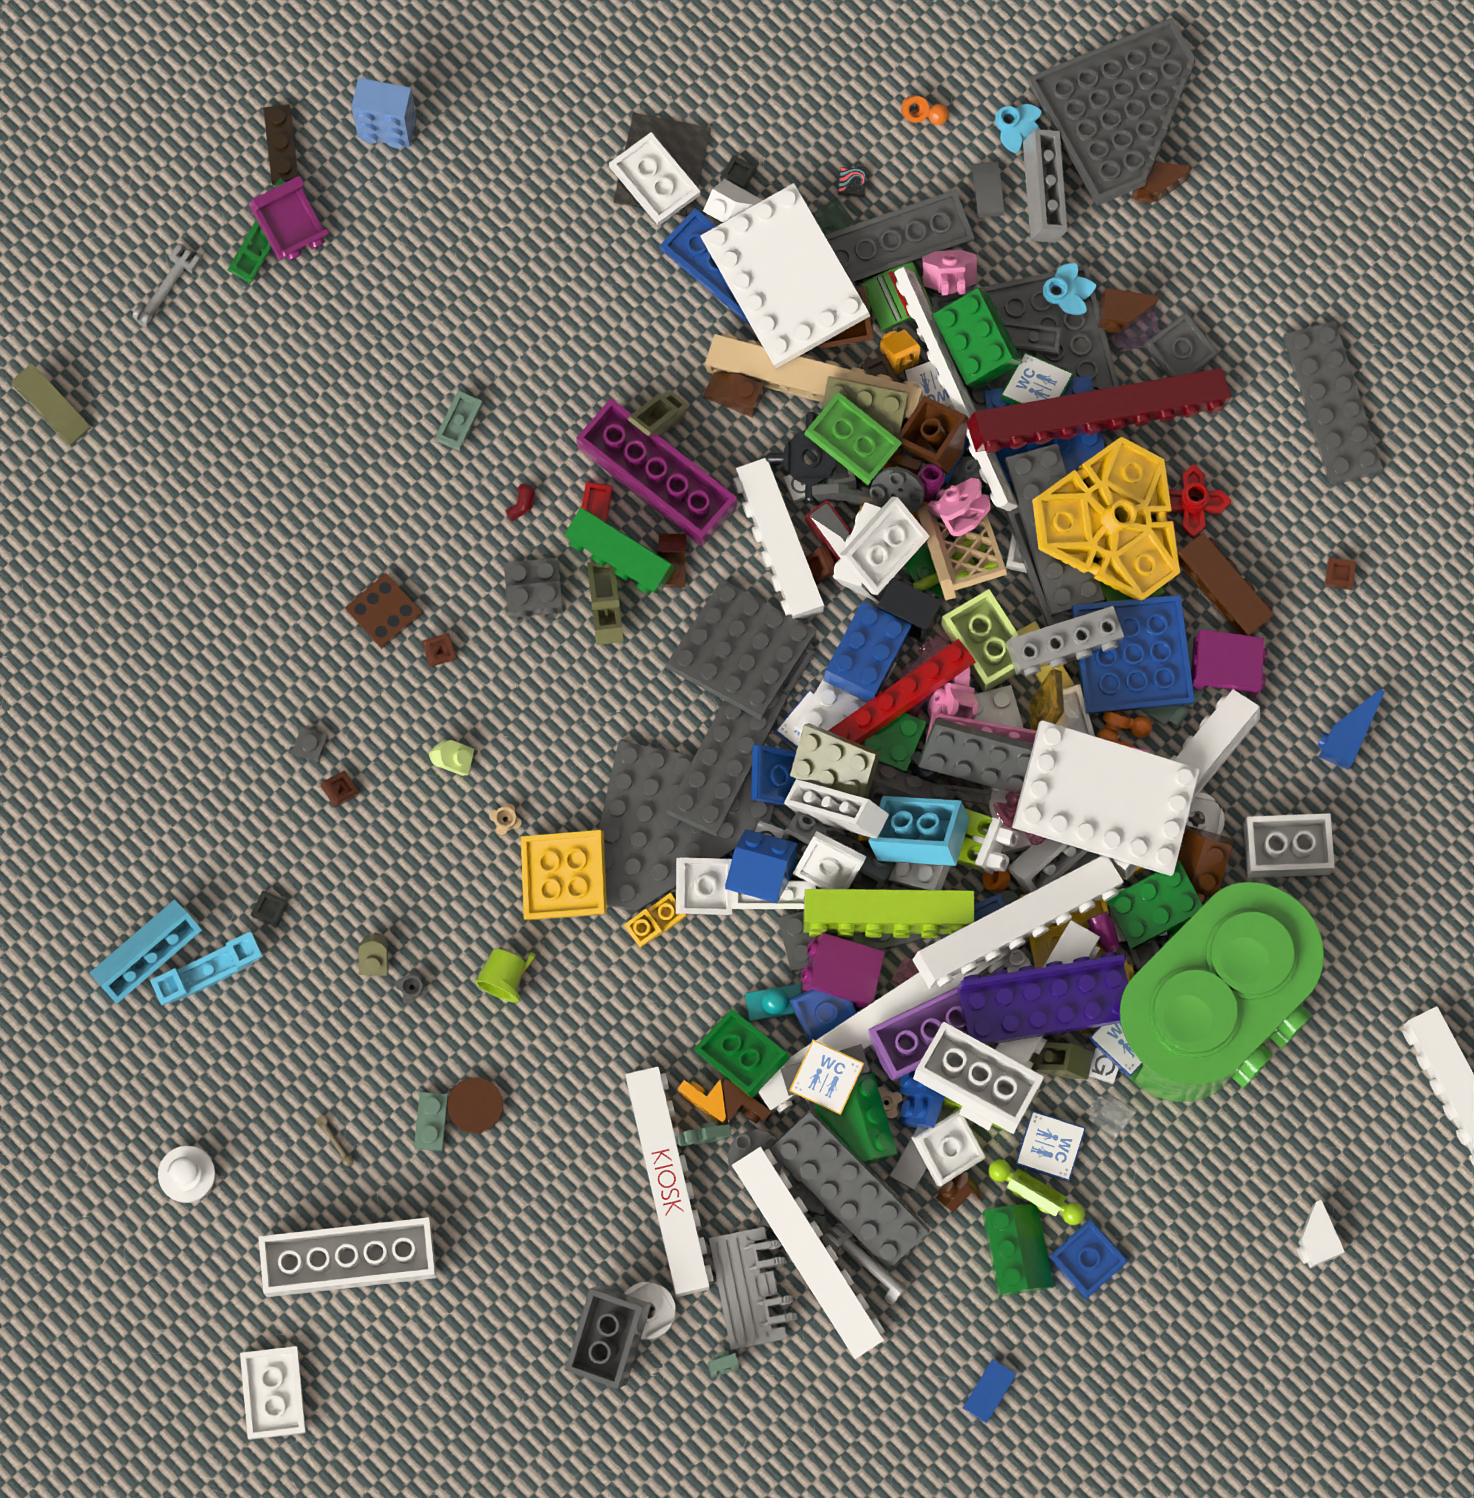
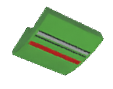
M914 262L898 266L861 283L862 286H867L871 308L883 332H887L908 320L911 322L915 320L907 311L906 305L908 302L905 296L899 292L896 286L898 280L894 272L902 267L915 273L930 309L933 311L930 297L925 286H923Z

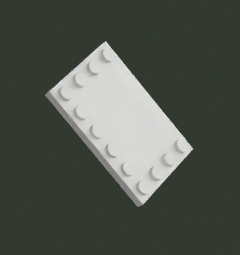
M794 183L700 236L775 369L870 317L866 306Z
M1041 720L1036 732L1012 828L1171 876L1174 874L1199 768Z

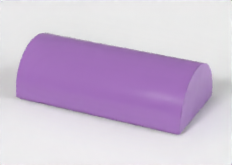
M958 987L868 1029L874 1051L891 1080L898 1079L917 1069L943 1022L967 1034L957 991Z

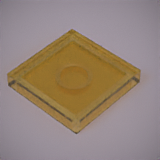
M1050 670L1029 702L1031 730L1037 731L1041 720L1057 724L1064 713L1062 672L1060 670Z

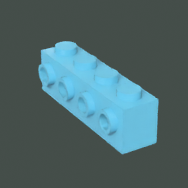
M174 899L89 974L117 1004L202 929Z

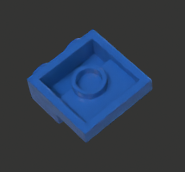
M914 1070L900 1078L901 1086L898 1092L906 1096L907 1099L900 1109L901 1117L899 1124L914 1128H934L945 1096L914 1080L916 1071Z

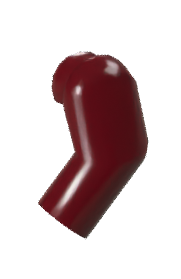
M522 483L517 487V492H519L517 503L505 510L511 522L528 513L533 508L535 490L528 483Z

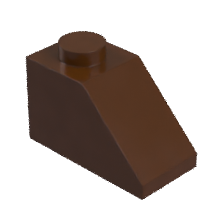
M1155 162L1146 186L1132 191L1131 199H1137L1138 202L1143 204L1160 201L1187 181L1190 166Z
M1105 288L1100 300L1098 328H1104L1110 333L1126 331L1154 310L1159 296Z
M714 372L703 398L753 418L763 396V384L740 374Z

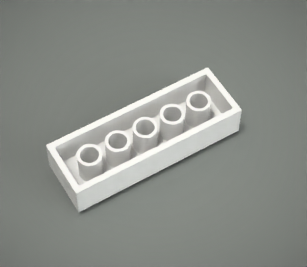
M429 1217L259 1236L263 1293L266 1297L437 1278L432 1224Z

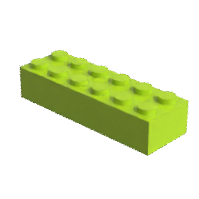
M805 889L803 933H809L810 937H816L821 933H837L838 937L849 938L854 937V933H865V937L880 938L882 934H893L895 938H909L910 934H921L922 938L932 939L938 938V934L951 935L974 923V891Z

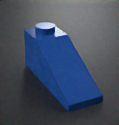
M1379 689L1336 723L1329 734L1324 732L1317 746L1322 749L1318 757L1349 770L1385 691Z

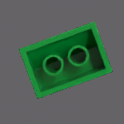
M874 1073L858 1076L841 1115L814 1103L818 1117L866 1165L880 1163L898 1154Z
M1021 1204L984 1210L982 1218L998 1298L1054 1288L1037 1206L1035 1204Z

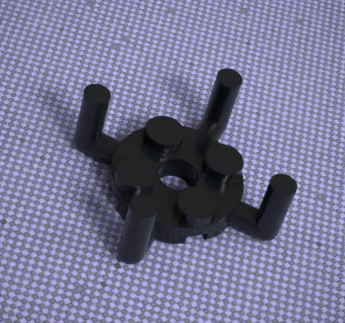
M813 411L806 413V430L819 414ZM806 430L798 432L786 444L784 452H770L766 455L765 459L774 466L784 463L788 473L798 482L805 484L806 502L818 506L820 502L812 495V486L830 479L834 475L838 461L804 434ZM808 450H815L818 455L817 461L812 465H807L804 461V455Z

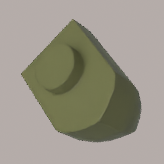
M374 932L364 937L360 942L359 975L387 976V940L382 935Z

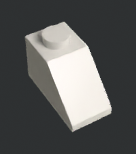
M724 179L712 189L703 211L724 223L763 200Z
M1322 1200L1312 1205L1298 1242L1300 1247L1297 1248L1300 1259L1304 1264L1308 1263L1310 1268L1341 1256L1345 1252Z

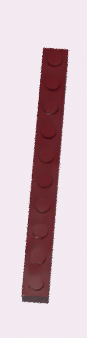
M1219 368L976 411L966 423L975 452L986 451V453H994L1004 447L1011 446L1012 449H1017L1025 446L1027 443L1036 442V444H1044L1060 437L1062 440H1067L1075 437L1077 434L1086 433V435H1094L1104 429L1117 431L1123 429L1126 425L1135 424V426L1139 427L1154 420L1167 422L1176 416L1184 415L1185 418H1189L1204 411L1216 413L1224 409V406L1232 396L1223 369Z

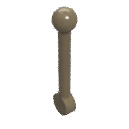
M324 1116L318 1117L316 1120L318 1127L324 1129L342 1156L343 1164L351 1166L353 1158L346 1154L328 1127L327 1118Z

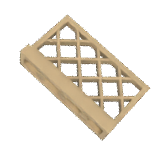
M927 506L917 510L921 526L930 536L926 542L945 601L956 598L955 590L1007 575L987 514L977 525L985 528L980 535L969 531L958 536L954 543L945 541L950 532L945 524L937 522V520L942 519L941 517L931 514L927 510ZM965 539L975 541L970 548L961 546ZM981 544L991 546L986 553L977 551ZM955 552L965 554L960 561L951 559ZM971 557L981 559L976 566L967 564ZM988 562L999 566L990 570L983 569ZM961 570L971 572L967 577L956 579Z

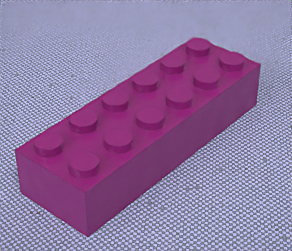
M610 398L576 437L577 448L703 547L736 509L737 497L659 435L654 437L647 436L628 421L629 416L632 414Z

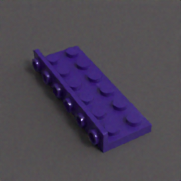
M1110 952L1101 955L1098 959L1090 960L1089 957H1080L1074 959L1073 963L1063 964L1062 961H1054L1042 968L1035 969V966L1029 965L1019 968L1018 972L1008 973L1007 970H999L987 977H980L979 974L964 977L957 991L967 1035L985 1045L1121 1023L1120 1003L1124 990L1128 985L1124 967L1126 955H1117L1116 952Z

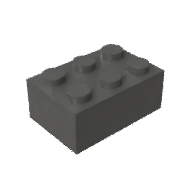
M600 1285L590 1288L565 1371L616 1389L627 1385L651 1303Z

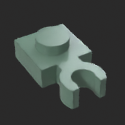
M718 1121L702 1124V1129L684 1131V1134H678L677 1137L679 1146L719 1142L732 1134L729 1124L718 1125Z

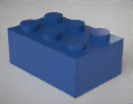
M862 601L825 670L823 681L868 703L878 696L909 637L912 625Z

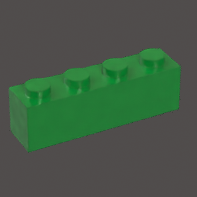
M581 507L563 535L570 539L568 545L581 553L584 549L593 554L591 556L593 561L604 567L606 563L610 564L615 568L614 574L626 581L629 577L638 582L636 587L648 595L652 591L660 594L677 567Z

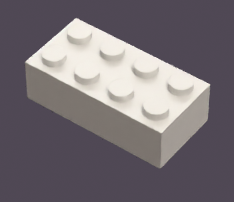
M943 1022L919 1063L913 1079L1014 1134L1040 1088L1044 1076Z

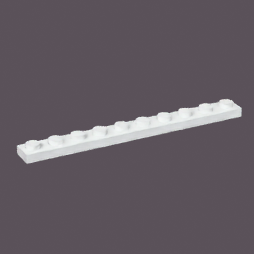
M902 267L894 272L898 280L896 286L908 302L906 308L909 315L917 322V333L929 349L927 356L930 362L937 367L939 372L937 378L941 386L949 394L948 403L950 407L967 415L969 420L972 414L976 412L945 340L932 316L933 313L915 273ZM967 426L966 436L971 444L969 445V450L981 466L979 472L982 479L990 486L992 502L996 507L1007 511L1018 507L1017 501L995 452H975Z

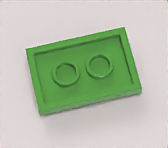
M837 392L804 433L867 485H869L902 444L901 441L839 392Z

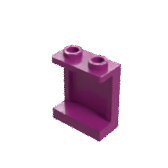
M300 176L252 199L248 204L279 261L285 258L288 261H292L303 254L302 249L310 246L313 250L326 243L324 238L330 234L328 228L323 229L302 190L304 183Z
M1200 629L1193 638L1191 669L1193 690L1201 691L1204 686L1247 691L1249 692V697L1255 698L1261 690H1264L1266 684V674L1262 673L1263 664L1266 663L1268 655L1267 648H1264V638Z
M821 933L810 940L807 947V955H809L808 965L804 967L801 974V981L804 982L802 990L806 992L816 990L854 1002V1007L864 1009L872 1004L875 998L884 951L826 933Z

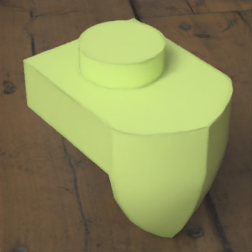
M446 740L435 745L430 751L429 757L435 766L464 776L469 775L474 748L453 740Z

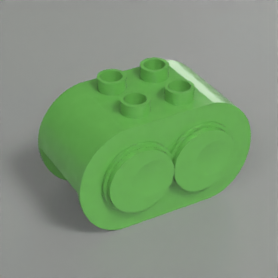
M1242 882L1227 886L1213 895L1133 976L1122 995L1120 1021L1128 1045L1136 1057L1143 1063L1129 1077L1137 1086L1155 1097L1173 1102H1192L1210 1097L1219 1092L1232 1078L1244 1088L1266 1066V1063L1273 1056L1264 1045L1271 1039L1282 1049L1305 1026V1023L1312 1014L1303 1006V1003L1318 983L1324 959L1321 934L1314 919L1305 907L1288 893L1267 884Z

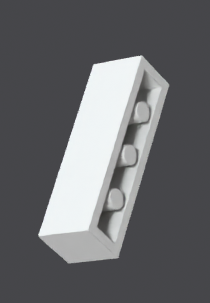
M798 779L795 780L784 802L785 805L796 813L799 811L809 815L820 823L877 839L889 816L887 812L869 799Z

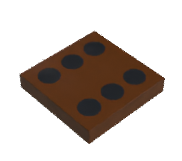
M387 573L345 607V611L380 649H383L422 615V611Z

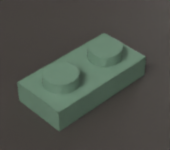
M457 391L435 436V440L461 451L481 410L483 401Z
M420 1092L414 1149L443 1152L448 1094Z
M723 1351L712 1355V1361L708 1362L711 1378L739 1370L736 1353L729 1355L728 1351Z

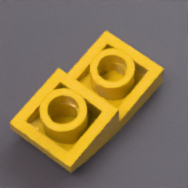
M669 893L649 909H644L624 924V926L641 948L682 921L688 914H676V897L673 893Z

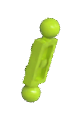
M995 1160L990 1164V1177L996 1182H1009L1006 1188L1011 1190L1016 1197L1032 1202L1044 1213L1054 1216L1058 1212L1062 1213L1064 1221L1070 1225H1078L1084 1220V1208L1078 1203H1065L1064 1201L1067 1198L1065 1195L1020 1169H1017L1015 1173L1012 1172L1010 1165L1005 1160Z

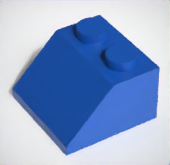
M745 829L735 847L725 889L778 903L797 866L798 843Z

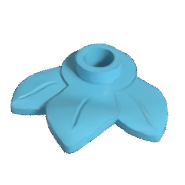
M1023 104L1017 108L1005 106L999 109L996 113L995 123L1001 130L1000 140L1009 151L1018 153L1023 141L1032 131L1040 129L1035 121L1040 117L1042 111L1031 104ZM1006 117L1012 118L1013 122L1008 124L1005 123L1003 119Z
M1076 263L1064 264L1059 267L1055 277L1045 282L1043 296L1048 302L1058 304L1065 313L1081 315L1087 312L1083 300L1091 296L1096 289V284L1086 278L1077 276L1078 266ZM1057 288L1061 293L1054 295L1051 290Z

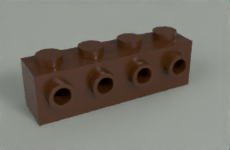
M1202 533L1178 552L1179 566L1239 635L1254 636L1271 622L1274 616L1271 605L1265 599L1259 598L1254 592L1253 584L1247 578L1243 579L1240 576L1235 563L1230 558H1225L1221 554L1217 542Z

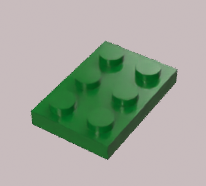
M1181 861L1176 862L1173 875L1169 876L1156 872L1106 901L1132 950L1190 920L1203 906Z
M733 1009L694 1048V1051L750 1098H753L790 1059L787 1052Z

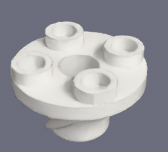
M181 1146L170 1151L161 1161L158 1170L159 1183L166 1195L175 1201L182 1203L198 1202L208 1194L214 1184L215 1166L211 1158L203 1150L193 1146Z

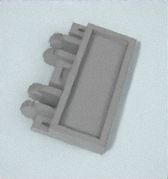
M764 1227L709 1238L731 1351L787 1339L785 1327L772 1329L771 1325L797 1320V1314L792 1312L774 1317L769 1316L768 1308L789 1305L794 1302L793 1295L768 1300L765 1298L778 1295L774 1272L760 1273V1269L784 1265L786 1260L785 1257L779 1256L758 1261L757 1252L775 1250L783 1246L780 1240L755 1244L754 1242L767 1239Z

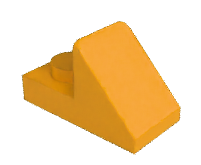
M721 1079L708 1096L704 1095L705 1089L694 1081L689 1084L684 1080L677 1089L679 1095L711 1119L718 1121L719 1125L726 1123Z

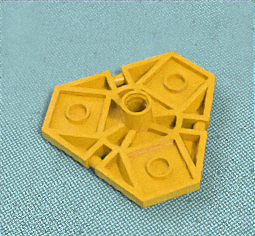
M1122 436L1080 465L1077 472L1073 470L1032 500L1039 550L1058 560H1062V562L1077 568L1083 573L1090 572L1094 574V579L1110 585L1115 590H1119L1133 599L1144 600L1180 573L1173 521H1167L1166 513L1171 511L1165 460ZM1084 479H1085V481L1087 482V484L1089 485V488H1088V487L1086 486V484L1083 482ZM1115 513L1119 516L1120 522L1116 519ZM1151 515H1156V522H1152ZM1094 557L1100 559L1098 564L1093 562Z

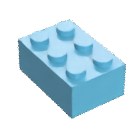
M882 796L879 807L887 812L889 816L877 839L869 838V844L877 861L956 866L969 824V818L962 801Z

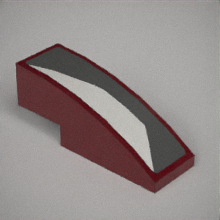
M826 500L805 515V522L819 538L821 546L828 547L836 564L841 559L840 554L845 549V541L852 532L830 502Z

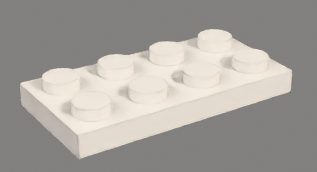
M896 662L894 663V665H893V667H892V669H891V671H890V673H889L887 679L885 680V682H884V684H883L881 690L883 689L884 685L886 684L887 680L889 679L890 675L892 674L893 670L895 669L896 664H897ZM822 680L794 729L802 733L804 724L810 723L828 731L867 702Z

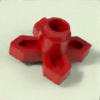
M1195 464L1182 474L1183 490L1169 489L1171 511L1168 512H1183L1181 529L1192 539H1195L1206 527L1204 513L1220 515L1231 504V499L1222 490L1208 491L1204 486L1206 474Z

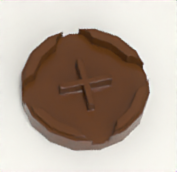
M468 1078L459 1082L451 1090L448 1098V1113L452 1123L461 1131L482 1134L491 1130L500 1121L502 1116L503 1099L499 1089L492 1082L483 1078Z

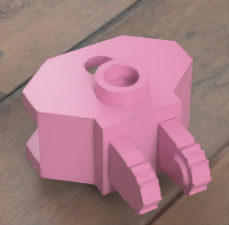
M963 250L934 251L922 257V282L925 287L938 290V293H942V295L955 294L957 292L965 294V288L977 283L976 254Z
M970 478L956 486L952 485L947 490L941 489L937 493L939 501H931L927 505V510L931 514L942 518L951 535L961 536L975 529L990 511V497L981 494V481L979 479Z
M969 668L934 692L929 699L927 709L930 718L932 713L975 719L979 704L974 695L975 688L969 687L971 670Z

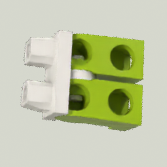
M965 808L969 824L957 864L989 874H993L994 870L1005 872L1009 864V857L1001 853L1004 845L1016 846L1019 834L999 819Z

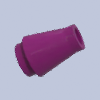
M930 464L924 466L917 475L924 486V502L928 503L935 501L945 479L942 470L938 466Z
M1107 911L1087 920L1090 926L1088 930L1100 936L1098 942L1106 953L1122 948L1119 943L1113 916L1110 917Z

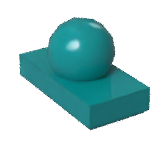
M800 984L771 987L767 990L745 993L749 1021L754 1022L794 1015L795 1012L789 999L801 993Z

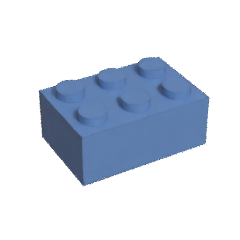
M358 78L351 107L358 138L371 144L382 142L387 143V145L393 148H410L417 120L411 88Z

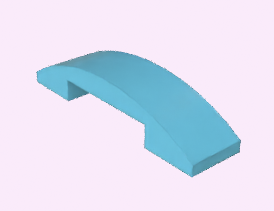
M250 931L225 943V947L178 970L174 968L151 979L150 982L160 1004L164 1006L204 990L238 973L262 958L263 955L252 932Z

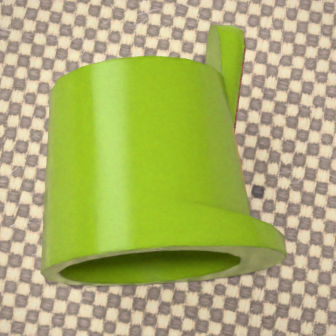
M495 948L477 976L475 984L495 997L508 1002L518 1003L520 996L517 993L521 978L536 958V955L530 952L525 962L508 951Z

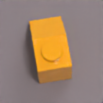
M905 329L900 332L896 330L891 331L883 336V340L880 341V351L882 355H886L896 376L903 373L905 369L918 365L920 346Z

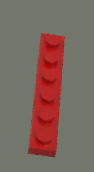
M957 639L828 731L861 744L972 666L976 661L960 639Z

